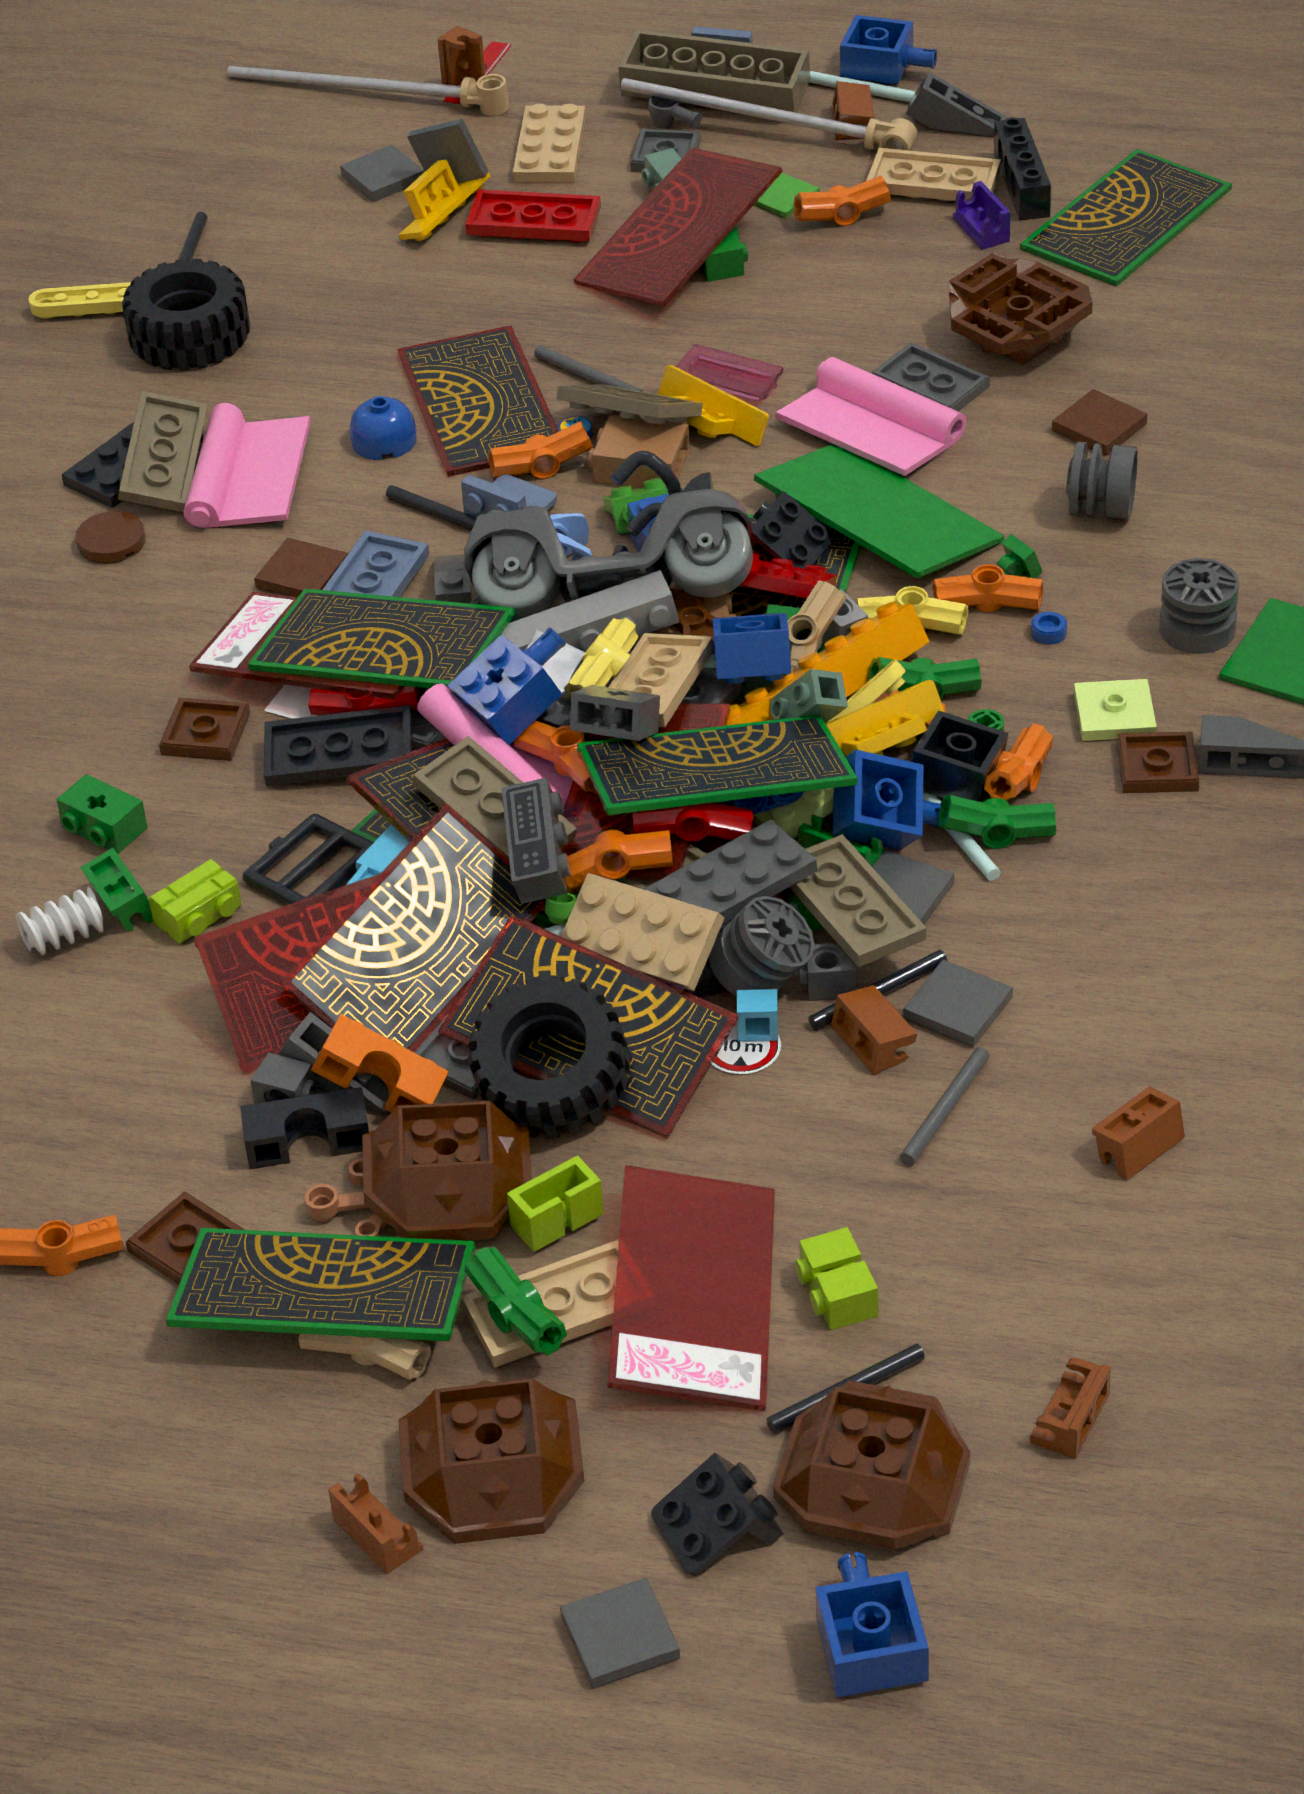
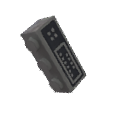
M547 777L501 788L511 880L521 903L567 894L566 877H570L572 874L568 856L562 852V846L568 845L564 824L559 822L558 815L564 814L560 792L552 791Z

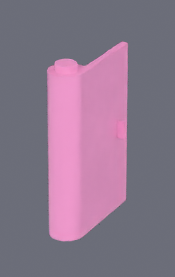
M830 357L819 365L816 373L818 379L817 388L778 410L775 418L903 476H906L958 442L965 431L967 423L965 414L835 357Z
M220 403L213 407L184 507L186 521L198 528H212L287 520L311 424L310 416L245 423L241 410L235 405Z
M444 684L434 685L420 698L417 707L418 712L454 746L469 736L523 783L547 777L552 791L560 792L564 807V814L561 815L564 816L573 812L581 787L570 776L557 773L552 761L515 747L514 741L508 745Z

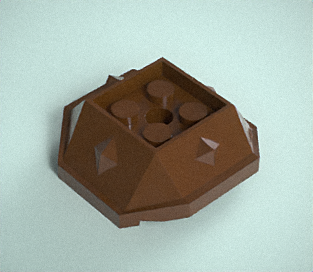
M991 253L949 281L951 330L980 344L984 353L994 351L1022 365L1052 345L1060 343L1061 339L1070 334L1081 320L1092 314L1093 302L1087 285L1037 261L1021 258L1006 259V255Z
M491 1101L397 1106L376 1130L362 1135L364 1205L381 1220L393 1226L395 1232L401 1238L462 1241L493 1239L504 1227V1222L510 1218L507 1193L532 1180L528 1126L519 1125V1123L514 1122Z
M533 1378L502 1382H490L483 1379L475 1385L434 1389L417 1408L398 1419L405 1502L422 1517L439 1527L440 1532L454 1544L544 1534L555 1521L556 1514L571 1500L584 1482L576 1401L571 1397L550 1390Z
M850 1380L841 1387H835L826 1397L796 1417L773 1485V1496L782 1507L785 1506L793 1519L807 1532L895 1550L918 1543L930 1536L936 1538L950 1534L970 1465V1450L937 1397L892 1389L890 1385L882 1387Z

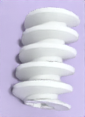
M87 887V896L80 889L74 891L72 896L73 902L66 895L59 897L58 907L51 900L45 902L44 913L37 906L30 908V919L22 911L16 914L21 937L29 951L35 947L42 956L45 955V943L48 941L58 950L60 949L61 936H64L70 944L75 943L74 931L77 930L85 939L89 938L88 926L93 925L99 933L103 932L102 913L96 897L89 887Z

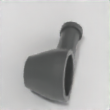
M655 96L649 98V112L656 126L669 127L673 124L675 118L689 123L694 128L699 126L702 119L701 113L692 112L680 107L679 101Z

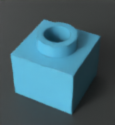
M777 989L737 990L738 1041H778Z

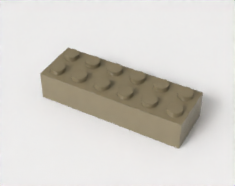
M635 29L618 66L620 88L622 79L628 78L796 113L810 81L809 50ZM621 90V95L646 99L651 97L646 94Z

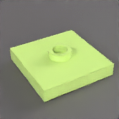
M1148 679L1074 683V698L1082 741L1117 739L1120 733L1157 732Z

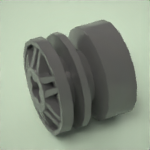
M1078 441L1075 446L1074 455L1069 462L1066 494L1069 500L1070 515H1079L1083 500H1086L1087 516L1093 517L1099 501L1104 502L1106 518L1130 520L1136 488L1138 448L1136 446L1114 445L1109 460H1103L1100 443L1094 444L1091 458H1087V442Z
M1187 559L1172 565L1164 573L1162 581V607L1159 630L1163 640L1175 649L1194 654L1212 653L1227 647L1234 639L1236 630V607L1239 590V580L1236 573L1226 564L1213 559Z
M762 896L750 901L718 933L708 958L710 967L717 980L728 992L737 996V990L777 989L778 991L812 958L815 944L812 931L805 918L793 906L778 898Z

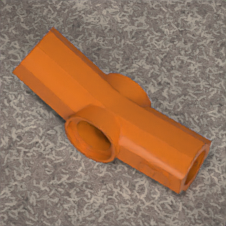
M882 175L850 188L838 185L830 188L827 192H798V195L794 196L793 202L794 217L797 221L835 220L841 226H848L856 222L861 213L889 203L891 200L890 192Z
M580 421L549 437L534 435L527 439L524 444L490 448L488 450L490 472L493 479L504 474L516 476L531 473L538 479H547L557 473L560 464L593 448V445Z
M984 564L975 568L971 575L934 579L932 581V591L935 599L974 606V608L982 612L997 611L1002 606L1040 610L1044 581L1036 578L1005 575L1000 567Z
M535 720L514 740L515 747L552 761L557 773L570 776L585 792L590 791L594 795L598 794L580 754L577 752V743L585 742L584 732L570 730V725L555 728Z
M1032 723L1030 727L1023 728L1010 751L1004 750L1001 753L996 769L986 777L984 790L989 793L991 799L1002 798L1008 801L1010 798L1016 797L1022 790L1034 792L1040 779L1042 764L1053 746V735L1048 733L1045 726Z
M610 829L603 831L597 836L594 844L568 856L572 875L566 877L567 893L573 894L581 890L588 873L607 879H619L630 870L673 866L669 830L625 835L618 830ZM610 852L619 853L618 856L614 857L606 856Z
M115 1214L73 1226L65 1221L53 1220L44 1223L38 1229L0 1228V1265L42 1266L44 1271L52 1276H65L77 1268L79 1261L124 1249Z

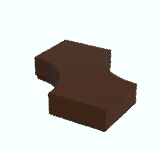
M670 588L679 618V623L673 624V626L678 628L683 635L713 636L714 642L713 618L717 617L711 615L704 608V597H697L683 590Z

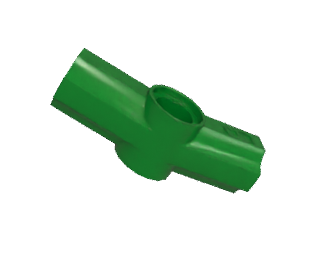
M873 658L869 666L867 682L892 662L893 659ZM917 658L911 662L897 660L906 670L901 676L905 682L897 689L899 692L926 680L934 681L940 699L943 695L976 691L981 689L982 686L980 666L977 658L935 664L929 658Z
M945 795L940 803L937 817L939 827L982 837L983 843L993 849L1005 848L1011 845L1015 838L1056 835L1054 803L1010 806L1002 798H992L984 802H978L957 796Z
M486 1246L475 1252L472 1258L465 1263L464 1272L487 1301L489 1314L497 1328L504 1334L513 1331L536 1353L543 1352L548 1356L560 1349L562 1340L567 1336L565 1325L544 1306L535 1286L527 1279L521 1281L496 1247L488 1248Z

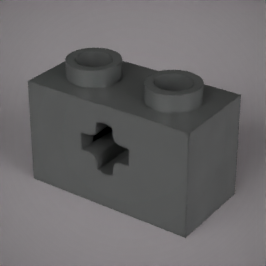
M590 685L571 693L570 730L635 741L642 740L658 733L660 695Z

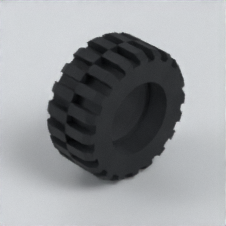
M179 259L175 260L174 263L167 264L164 262L158 264L157 268H149L143 271L141 277L136 276L123 295L122 308L130 347L142 360L155 367L160 365L163 369L172 370V368H179L182 371L189 370L192 367H198V369L205 368L207 364L213 362L215 364L220 363L226 356L231 357L235 354L238 347L241 348L250 332L245 287L242 280L225 265L220 267L217 262L211 260L203 262L202 259H192V261Z
M551 975L549 981H541L540 976L528 978V984L518 987L517 983L505 988L507 994L500 998L498 995H495L487 1003L489 1011L487 1013L483 1011L479 1013L474 1022L477 1031L470 1033L468 1042L471 1051L468 1055L469 1066L482 1100L491 1101L514 1122L519 1123V1125L528 1126L529 1136L534 1138L538 1137L539 1132H544L547 1139L559 1138L560 1132L568 1130L571 1135L582 1132L581 1126L590 1121L592 1125H595L602 1120L601 1112L605 1108L609 1111L612 1110L619 1101L616 1091L622 1092L625 1090L628 1082L626 1072L630 1069L627 1042L612 1004L606 1003L604 995L596 988H591L588 991L585 982L571 979L570 983H566L564 976ZM566 1034L574 1036L586 1044L584 1053L577 1064L559 1077L548 1080H533L520 1076L513 1071L515 1061L521 1051L529 1043L542 1036Z

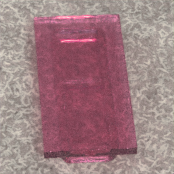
M694 344L676 365L677 368L727 393L757 401L768 398L776 388L777 380L783 373L782 366Z

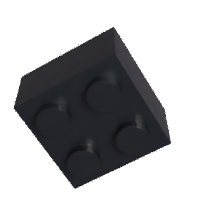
M938 710L927 731H925L915 747L911 761L923 764V792L944 798L945 795H952L983 802L988 793L984 790L986 777L996 769L1001 753L1006 750L1009 733Z

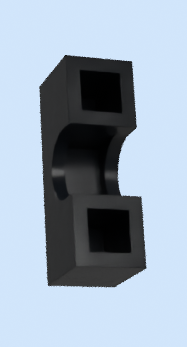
M362 1087L240 1106L249 1169L290 1163V1147L295 1141L306 1136H318L325 1139L330 1146L331 1157L363 1152L362 1135L369 1133Z

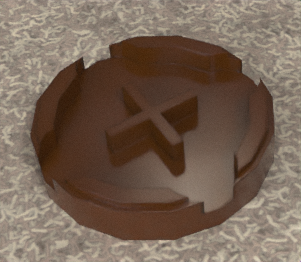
M111 511L91 516L81 523L76 531L77 548L80 553H84L86 558L93 562L115 563L126 559V554L133 551L135 555L145 543L144 525L138 517L127 512Z

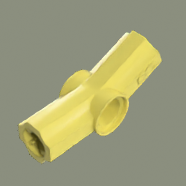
M917 586L904 587L896 593V596L857 598V605L870 619L877 615L876 610L879 607L895 601L897 605L912 603L924 630L930 629L962 635L966 627L968 606L966 604L929 598L927 592Z
M613 618L603 632L594 640L581 658L583 662L564 687L570 700L571 693L590 685L606 687L605 685L608 681L614 679L630 657L628 652L638 639L635 631L636 625L627 618L620 620Z

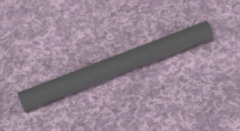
M542 345L537 346L534 356L597 385L603 384L644 392L635 386Z
M977 1047L900 1154V1160L905 1165L913 1166L989 1059L990 1055L986 1049Z

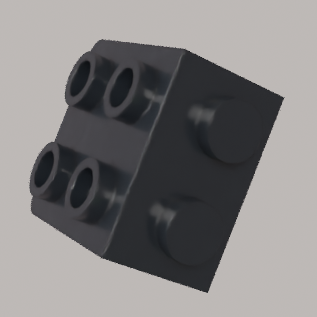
M785 491L782 492L772 505L766 501L753 515L757 522L755 524L751 522L752 535L749 537L752 549L758 543L774 558L793 561V567L804 569L806 565H813L834 540L833 533Z
M713 1453L658 1502L651 1511L653 1520L684 1570L692 1576L700 1575L747 1532L770 1546L784 1534L774 1520L778 1515L774 1506L766 1497L761 1494L758 1495L753 1486L757 1481L750 1470L741 1462L734 1465L716 1453Z

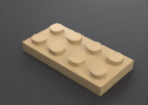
M534 104L532 106H525L513 168L514 183H575L586 120L585 106H576L574 104H564L562 106Z
M879 148L866 181L882 175L891 195L908 196L914 199L921 197L932 198L945 202L956 201L958 191L962 190L965 194L964 201H968L972 198V187L975 182L982 181L993 193L1001 171V159Z
M644 633L624 666L609 685V688L660 695L658 728L666 727L715 649L713 636Z
M588 873L558 943L598 961L694 991L725 917L718 912Z
M620 1239L518 1276L521 1281L527 1279L535 1286L544 1306L564 1323L567 1336L561 1343L654 1310L653 1297ZM479 1290L462 1296L463 1309L494 1368L536 1353L513 1331L504 1334L497 1328L489 1314L487 1301Z

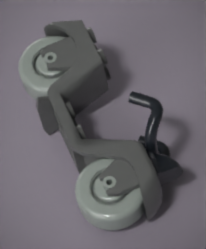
M638 451L627 457L611 475L612 480L621 486L639 466L645 465L660 477L669 494L663 503L649 504L642 509L626 527L632 535L638 536L651 520L656 517L639 553L624 551L618 552L614 556L599 558L584 556L575 561H568L548 509L531 505L521 510L505 512L502 510H492L477 516L472 531H469V538L464 548V565L481 604L514 608L515 615L511 621L547 610L556 599L559 590L565 602L568 603L661 570L668 587L674 581L679 588L691 595L704 598L718 597L736 589L749 574L753 561L752 546L749 538L752 535L751 522L744 507L733 496L713 489L710 472L702 473L695 477L682 490L676 474L661 458L649 451Z

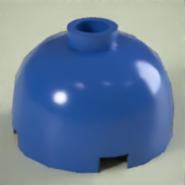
M376 396L360 404L354 411L350 422L352 447L357 454L373 460H383L382 454L393 453V458L409 452L417 441L416 423L411 411L401 401L385 396Z

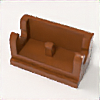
M456 26L437 39L442 84L461 86L462 80L465 77L474 78L477 82L480 77L485 75L482 35Z
M837 81L831 105L833 120L855 125H868L870 119H874L870 85ZM834 133L835 140H841L842 138L862 139Z
M874 985L837 995L831 1027L873 1075L879 1074L883 1069L901 1064L909 1058L904 1051L894 1053L900 1047H906L915 1043L917 1033Z
M1149 1086L1094 1126L1092 1134L1096 1136L1098 1154L1104 1165L1109 1163L1113 1155L1116 1160L1119 1176L1128 1180L1182 1140L1185 1134L1180 1101Z
M1070 1358L1066 1367L1073 1371L1081 1372L1085 1377L1064 1371L1061 1382L1043 1416H1039L1035 1423L1037 1427L1033 1429L1030 1435V1443L1076 1459L1110 1395L1111 1366L1105 1364L1100 1366L1079 1358Z
M357 1473L353 1479L355 1487L348 1495L339 1483L328 1489L333 1520L386 1574H389L421 1552L423 1544L418 1540L416 1530L409 1523L402 1524L369 1491L368 1482Z

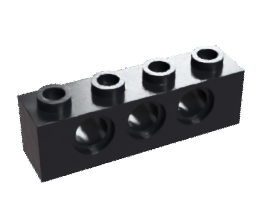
M1011 117L1001 121H994V155L996 159H1001V174L1019 221L1050 217L1051 183L1026 119Z

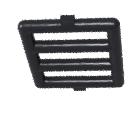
M311 814L284 838L280 836L275 838L269 844V851L245 870L242 878L245 883L300 911L325 902L348 882L357 872L356 861L374 842L319 814ZM317 830L329 836L324 843L280 881L276 882L264 876L265 873L314 831ZM344 844L358 851L307 897L293 891L299 883Z

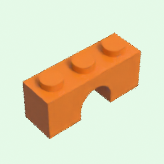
M340 1014L311 1068V1071L345 1089L348 1088L351 1080L358 1074L370 1073L378 1076L385 1082L389 1091V1096L383 1109L391 1113L397 1106L433 1104L449 1072L432 1060L421 1057L401 1046L396 1041L374 1032L362 1023L352 1020L343 1014Z

